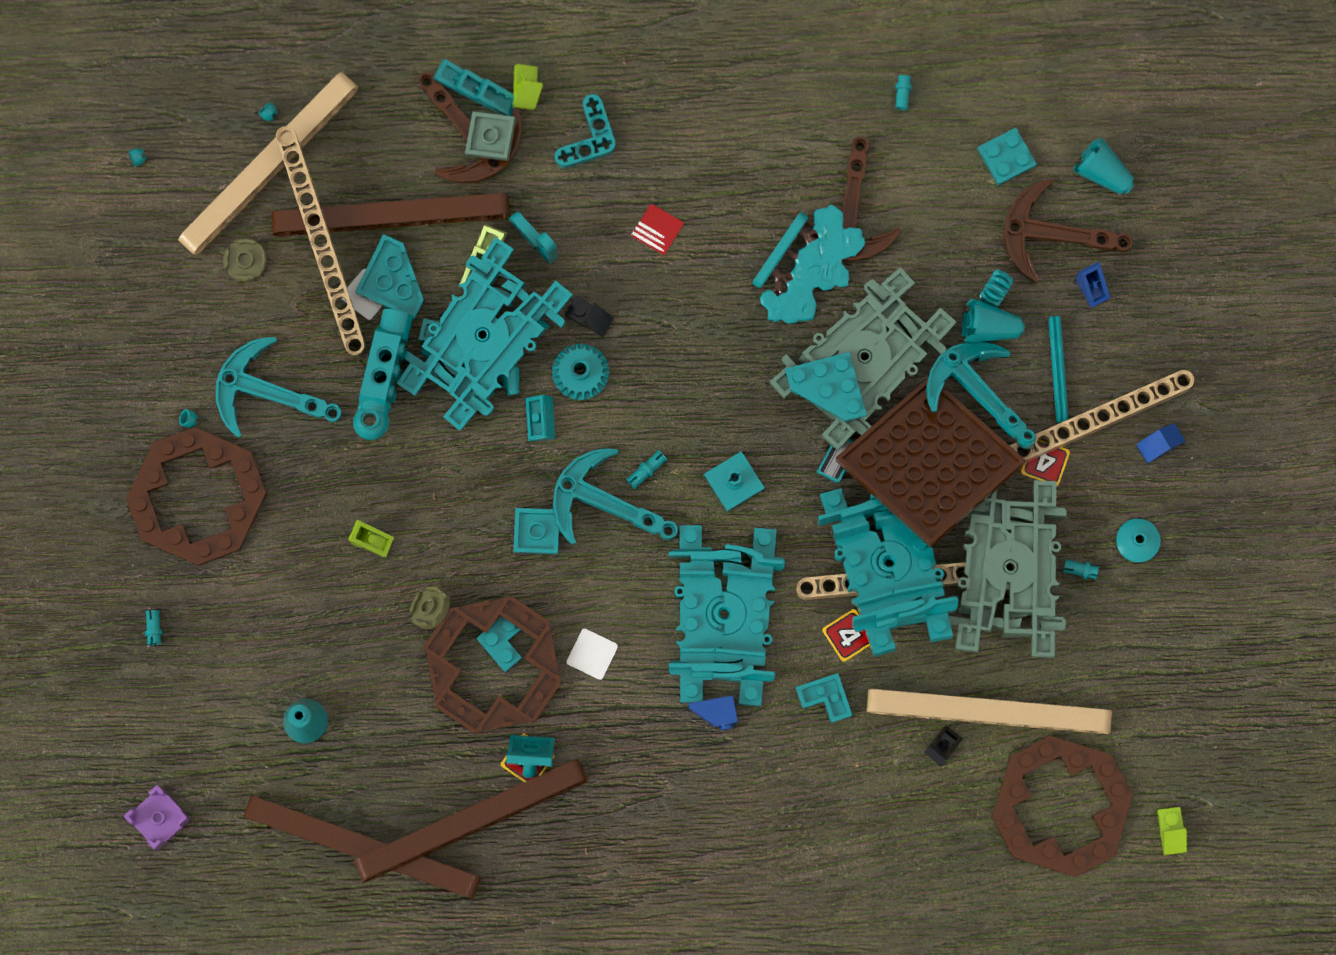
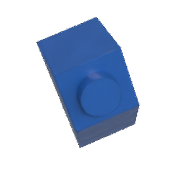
M733 695L689 703L688 705L691 712L714 728L720 727L721 731L734 729L733 725L738 723Z

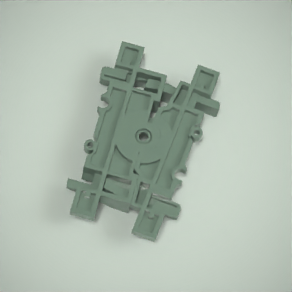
M901 267L882 282L881 285L873 279L869 280L864 285V291L868 296L860 303H853L856 313L849 315L844 311L843 318L826 332V338H824L823 334L816 333L813 337L815 345L809 346L798 359L801 364L847 352L850 353L867 416L844 422L838 419L837 416L817 407L834 420L821 437L837 451L855 432L862 435L872 427L866 421L871 418L875 411H881L882 407L878 405V399L885 398L889 402L890 394L905 379V373L910 377H914L917 374L918 368L914 364H921L929 355L922 347L924 344L937 356L946 351V347L940 341L957 323L941 308L926 323L913 313L900 297L912 288L915 282ZM862 353H867L869 355L868 360L864 361L861 359L860 355ZM787 354L782 357L785 368L797 366ZM785 368L769 381V384L783 399L792 393L789 388Z
M1034 480L1033 502L996 499L997 490H995L966 516L970 517V523L965 536H971L973 543L969 545L964 544L963 546L967 551L964 570L967 578L961 577L958 580L957 586L961 590L966 589L961 595L959 613L970 615V617L967 619L949 616L950 624L958 626L955 650L978 653L980 631L990 632L995 630L1002 632V638L1031 637V658L1055 657V631H1064L1066 628L1065 618L1055 617V602L1059 599V596H1054L1050 593V588L1059 586V583L1056 581V557L1053 554L1059 553L1061 544L1058 541L1052 542L1056 537V525L1054 523H1044V519L1064 520L1066 518V509L1056 507L1057 481ZM1011 563L1015 566V569L1008 571L1006 565ZM1005 590H1010L1009 604H1004L1002 608L1003 618L994 617L997 603L1003 601ZM1031 616V627L1019 629L1022 618Z

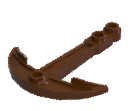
M422 73L418 78L420 88L427 91L428 98L441 113L447 116L467 142L471 121L456 106L454 99L441 83H437L433 79L434 75L432 73ZM430 80L432 83L430 86H425L424 82ZM443 96L445 100L438 102V97ZM514 108L512 115L516 118L509 161L478 157L479 160L468 167H465L463 164L448 169H435L434 173L451 182L478 183L502 172L510 164L519 148L522 136V122L518 108ZM493 161L499 162V165L497 167H492L491 163Z
M861 136L856 137L851 145L852 153H850L846 175L848 181L842 206L843 229L849 227L856 228L860 187L864 179L867 161L866 153L869 148L868 140ZM859 144L864 147L861 151L856 149V146ZM858 165L860 170L854 171L852 167ZM807 220L802 229L805 231L812 230L814 224ZM897 227L886 234L871 237L870 241L865 240L864 247L855 257L842 259V261L866 260L885 251L895 241L901 229ZM817 234L811 235L815 239L819 238Z
M1052 179L1044 180L1028 187L1014 200L1005 219L1004 240L1007 253L1015 267L1023 275L1036 283L1040 281V278L1032 266L1029 253L1025 252L1026 238L1082 244L1090 248L1110 251L1115 248L1119 252L1128 251L1133 243L1131 236L1126 233L1117 235L1113 231L1093 228L1087 230L1029 219L1030 207L1034 206L1040 195L1053 184ZM1011 225H1017L1018 230H1011ZM1097 238H1103L1105 243L1099 244ZM1119 241H1124L1126 247H1121Z

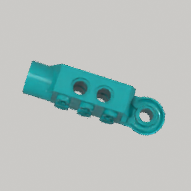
M384 309L380 325L374 333L360 390L359 406L353 418L355 432L366 440H375L382 437L389 427L388 414L392 408L391 403H395L397 390H395V384L402 375L400 364L401 361H405L404 355L407 352L405 343L408 342L413 316L406 312ZM385 358H391L388 362H383ZM380 379H386L383 383H378ZM368 417H375L376 422L374 425L367 426L365 424V420Z

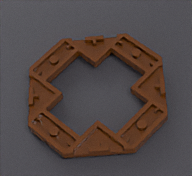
M193 427L153 442L126 500L142 541L200 566L241 550L267 492L252 452ZM203 449L210 469L228 462L232 463L245 501L224 508L232 529L190 544L183 524L162 531L149 492L169 485L162 464Z
M512 596L449 608L444 620L436 627L424 645L436 708L473 733L536 721L561 684L549 621ZM501 615L536 639L524 659L542 670V672L518 708L498 696L485 714L450 690V687L462 670L444 659V656L468 621L488 633L498 616Z
M1050 735L1010 756L992 819L1013 858L1075 877L1115 856L1133 794L1112 755ZM1059 756L1070 776L1091 766L1112 805L1092 816L1102 837L1066 856L1063 855L1054 836L1033 846L1012 807L1032 796L1022 776Z

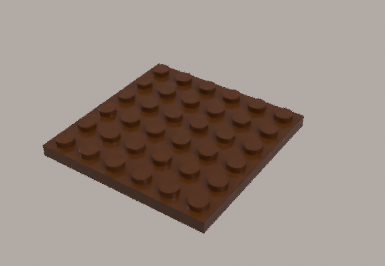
M927 378L836 457V462L931 548L1024 466L1026 460L944 387L939 395L937 411L932 412L926 395Z

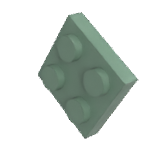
M472 111L465 154L467 156L509 161L516 118L513 116Z

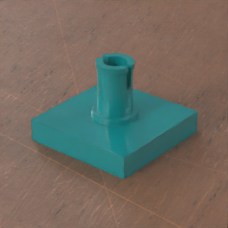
M742 451L704 474L727 512L765 490V487Z
M510 735L506 763L523 764L522 775L526 778L536 777L537 765H552L555 738Z

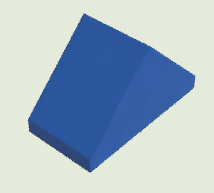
M1099 262L1078 272L1075 280L1091 308L1110 299Z
M1172 423L1157 430L1136 446L1148 464L1186 441L1175 423Z

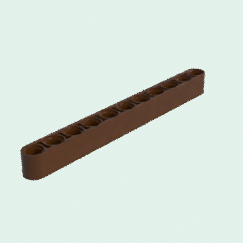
M505 193L321 207L329 233L497 220L510 216L508 194ZM300 209L280 210L271 213L273 236L308 235ZM313 215L309 219L310 226H316L320 222V217L317 215Z
M579 760L570 761L362 855L353 862L362 882L371 881L587 782L588 779Z
M252 795L243 817L356 858L387 845L381 841ZM425 857L393 870L474 899L481 877Z

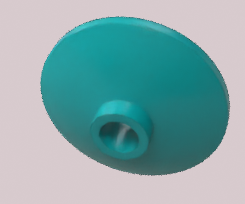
M1131 519L1125 522L1117 532L1116 545L1118 551L1131 562H1146L1152 559L1160 548V534L1157 528L1147 520ZM1136 536H1142L1143 542L1138 543Z

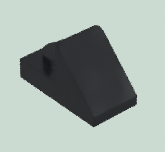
M575 296L565 313V317L602 337L614 319L596 303L591 305Z
M945 725L925 750V754L943 766L963 738Z

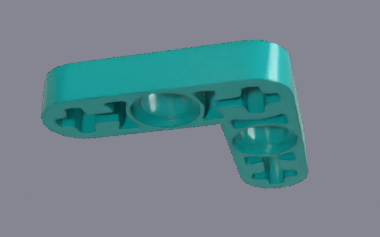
M590 94L583 100V109L593 138L559 148L554 156L555 162L560 168L565 169L608 156L615 151V139L602 100L598 95ZM593 100L594 103H598L596 105V115H593L591 107H587L589 106V101ZM596 120H603L606 125L604 129L596 130L593 127V123ZM604 140L607 143H612L609 145V149L605 150V147L597 148L598 153H595L593 143H596V147L601 146ZM583 146H588L591 149V154L586 157L581 156L579 149ZM575 149L578 159L574 160V156L568 157V162L559 160L562 153H565L566 156L573 155L572 150Z
M518 211L509 218L513 226L548 264H552L558 258L557 246L548 234L543 232L540 235Z

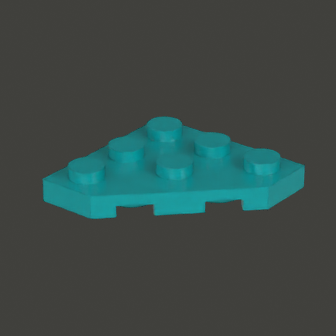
M383 234L358 284L355 294L385 308L406 312L412 315L415 321L424 303V299L404 244Z
M849 352L785 368L790 391L794 394L800 395L810 401V403L837 416L838 419L844 422L867 416Z

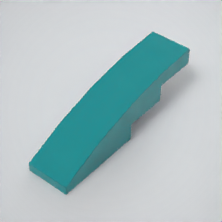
M446 59L442 60L433 77L434 80L501 115H513L512 93L488 79H482L467 69H461Z

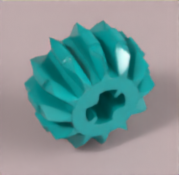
M995 270L979 295L980 300L998 307L1013 284V278L1004 271Z

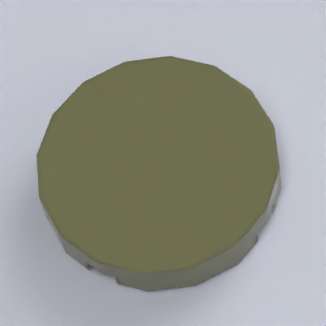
M248 238L238 239L225 250L223 263L227 273L233 279L241 282H250L259 278L265 271L267 255L263 247L255 240Z
M429 586L425 588L427 590L423 593L420 591L411 604L410 616H412V622L423 630L438 626L446 617L450 607L448 594L437 586Z

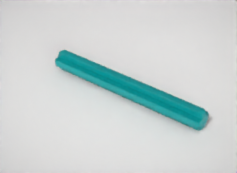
M1051 316L1049 318L1055 412L1056 422L1060 424L1069 420L1062 326L1060 316Z

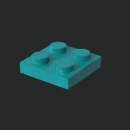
M1017 128L977 148L997 186L1035 168L1037 165Z
M515 508L513 552L558 555L559 528L556 524L553 509Z

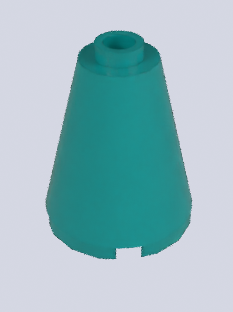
M1099 137L1098 140L1095 139L1080 156L1082 158L1080 165L1076 162L1072 169L1076 174L1119 195L1123 192L1127 194L1134 186L1132 182L1134 177L1102 137Z
M970 299L967 302L966 306L970 308L968 313H963L961 334L966 337L963 340L964 342L1018 339L1020 335H1023L1025 323L1022 322L1021 317L977 299Z
M305 698L294 701L286 709L283 717V726L287 735L300 743L316 741L325 733L328 725V715L324 707L312 699Z

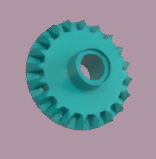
M576 343L560 351L559 355L555 358L552 366V377L557 389L563 395L575 400H587L595 397L605 388L609 379V365L602 352L594 346ZM578 366H583L587 369L583 375L576 374L574 370Z

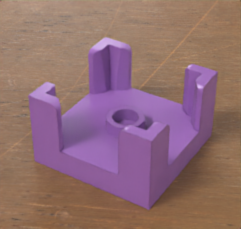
M156 785L149 792L151 795L135 810L130 809L123 817L137 828L153 849L159 850L191 818L162 787Z

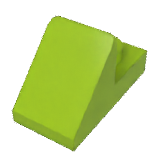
M516 64L514 66L513 108L535 110L543 83L537 82L538 67Z
M356 520L348 541L356 547L364 548L386 558L394 537L362 521Z
M1181 808L1157 810L1163 854L1187 852V829L1183 827Z

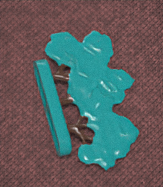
M832 204L828 208L815 210V225L809 231L802 229L808 220V216L800 211L751 283L757 288H762L769 277L773 276L775 278V289L765 291L760 297L761 305L768 310V320L774 322L783 320L787 324L813 320L817 306L812 291L815 287L826 291L834 286H849V271L842 265V259L855 257L864 247L865 238L862 237L860 228L849 227L843 229V212ZM799 234L803 236L807 244L804 248L794 253L789 247ZM817 234L819 238L815 239L811 235ZM784 254L793 258L796 263L793 271L787 274H782L777 269V264ZM786 276H791L792 279L787 280ZM781 279L787 283L788 291L786 293H783L780 287L783 283L780 281ZM776 289H777V290L779 291V293H780L779 296L775 295Z

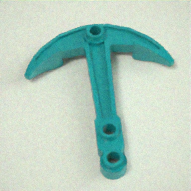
M276 337L260 338L243 345L232 353L218 374L216 381V403L225 425L238 438L242 434L238 427L236 407L234 406L237 392H243L293 407L299 412L319 419L325 417L331 423L339 421L342 417V411L336 404L327 405L324 400L307 394L300 395L244 373L250 360L255 361L265 349L276 343ZM228 376H233L234 380L232 382H226ZM316 404V409L313 411L309 410V405ZM331 411H336L337 416L331 418L329 416V413Z
M965 342L952 346L938 357L929 372L926 386L927 400L932 412L937 411L940 392L945 381L952 376L996 419V422L1011 438L1017 440V444L1021 448L1029 449L1036 441L1035 433L1030 429H1026V424L1011 408L1006 407L968 364L977 358L981 362L991 358L1009 357V350L988 342ZM1009 419L1014 420L1016 423H1011ZM1024 435L1029 436L1031 439H1026Z
M617 449L590 451L574 459L558 478L554 489L553 511L560 532L571 545L576 543L572 529V512H570L574 499L630 521L634 526L651 534H660L665 540H672L677 534L678 528L674 522L664 521L663 517L644 508H637L583 481V478L590 469L593 471L605 460L618 455ZM565 483L571 484V488L565 489L563 485ZM648 519L652 522V525L646 526L644 521ZM670 529L672 534L666 535L664 530Z

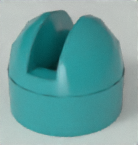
M270 102L258 114L266 121H273L274 118L272 116L277 117L278 111Z
M134 148L128 151L135 167L142 165L146 161L147 155L141 156L145 153L142 148Z
M184 409L180 414L179 424L183 427L192 428L197 425L195 421L198 419V416L195 412Z

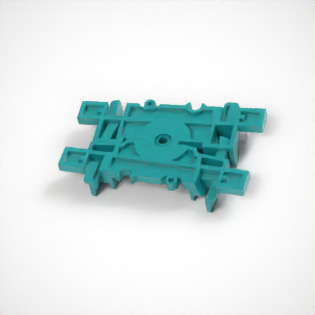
M497 237L494 238L481 260L476 256H470L466 262V267L472 270L465 283L459 284L463 288L464 294L461 297H456L452 294V302L440 318V326L436 323L429 325L428 330L434 336L428 337L421 346V353L428 357L427 361L424 362L407 351L404 358L410 364L397 382L398 385L417 396L428 378L450 392L449 394L457 400L443 417L459 431H462L477 411H480L485 416L490 413L493 414L494 405L488 400L495 394L494 391L497 388H502L498 383L499 376L506 375L507 378H510V371L524 356V348L529 352L536 350L537 345L532 339L539 338L540 335L543 336L549 327L542 318L548 316L562 329L565 327V320L558 313L573 296L572 293L557 281L551 285L542 297L536 292L529 296L522 289H525L527 285L503 269L514 249ZM498 277L507 279L501 287L512 292L511 294L502 289L492 287ZM516 296L523 301L514 312L506 311L499 319L496 318L504 305L510 309L512 308L513 303L517 299ZM485 331L487 333L486 338H479V332ZM441 362L453 375H455V378L446 371V369L442 366Z
M841 488L820 494L825 514L818 517L819 526L841 521V523L832 525L833 538L836 547H838L835 550L834 558L839 562L845 559L843 567L849 582L848 593L855 591L859 594L857 598L852 599V604L857 606L860 614L852 618V626L855 632L866 630L873 656L876 657L896 651L890 630L901 626L926 622L930 642L952 639L953 633L948 612L957 610L958 597L935 600V598L945 596L943 582H939L943 579L944 572L940 568L934 569L936 562L932 547L930 548L872 494L869 501L852 507H847ZM873 517L875 530L882 531L883 542H880L876 532L869 531L870 524L866 521V518ZM891 560L893 566L888 567L885 565V562Z
M679 525L680 549L670 550L668 556L669 558H691V562H680V583L684 587L677 586L674 590L677 598L684 597L680 601V625L676 628V631L684 632L685 639L676 641V644L680 647V661H671L669 663V673L671 675H680V703L703 701V681L718 680L740 682L739 705L761 707L763 681H774L776 673L753 670L754 665L765 666L766 650L762 645L769 646L772 643V636L770 634H763L768 630L769 611L774 601L767 600L765 595L769 591L775 592V588L772 585L773 571H783L785 567L784 558L774 557L777 530L754 528L753 548L725 544V550L712 551V547H702V525ZM741 554L752 557L751 569L741 565ZM714 562H724L722 577H728L727 591H722L721 580L715 577ZM682 590V593L678 594L677 591ZM722 610L728 611L729 616L727 618L720 616ZM769 638V642H765L764 639Z

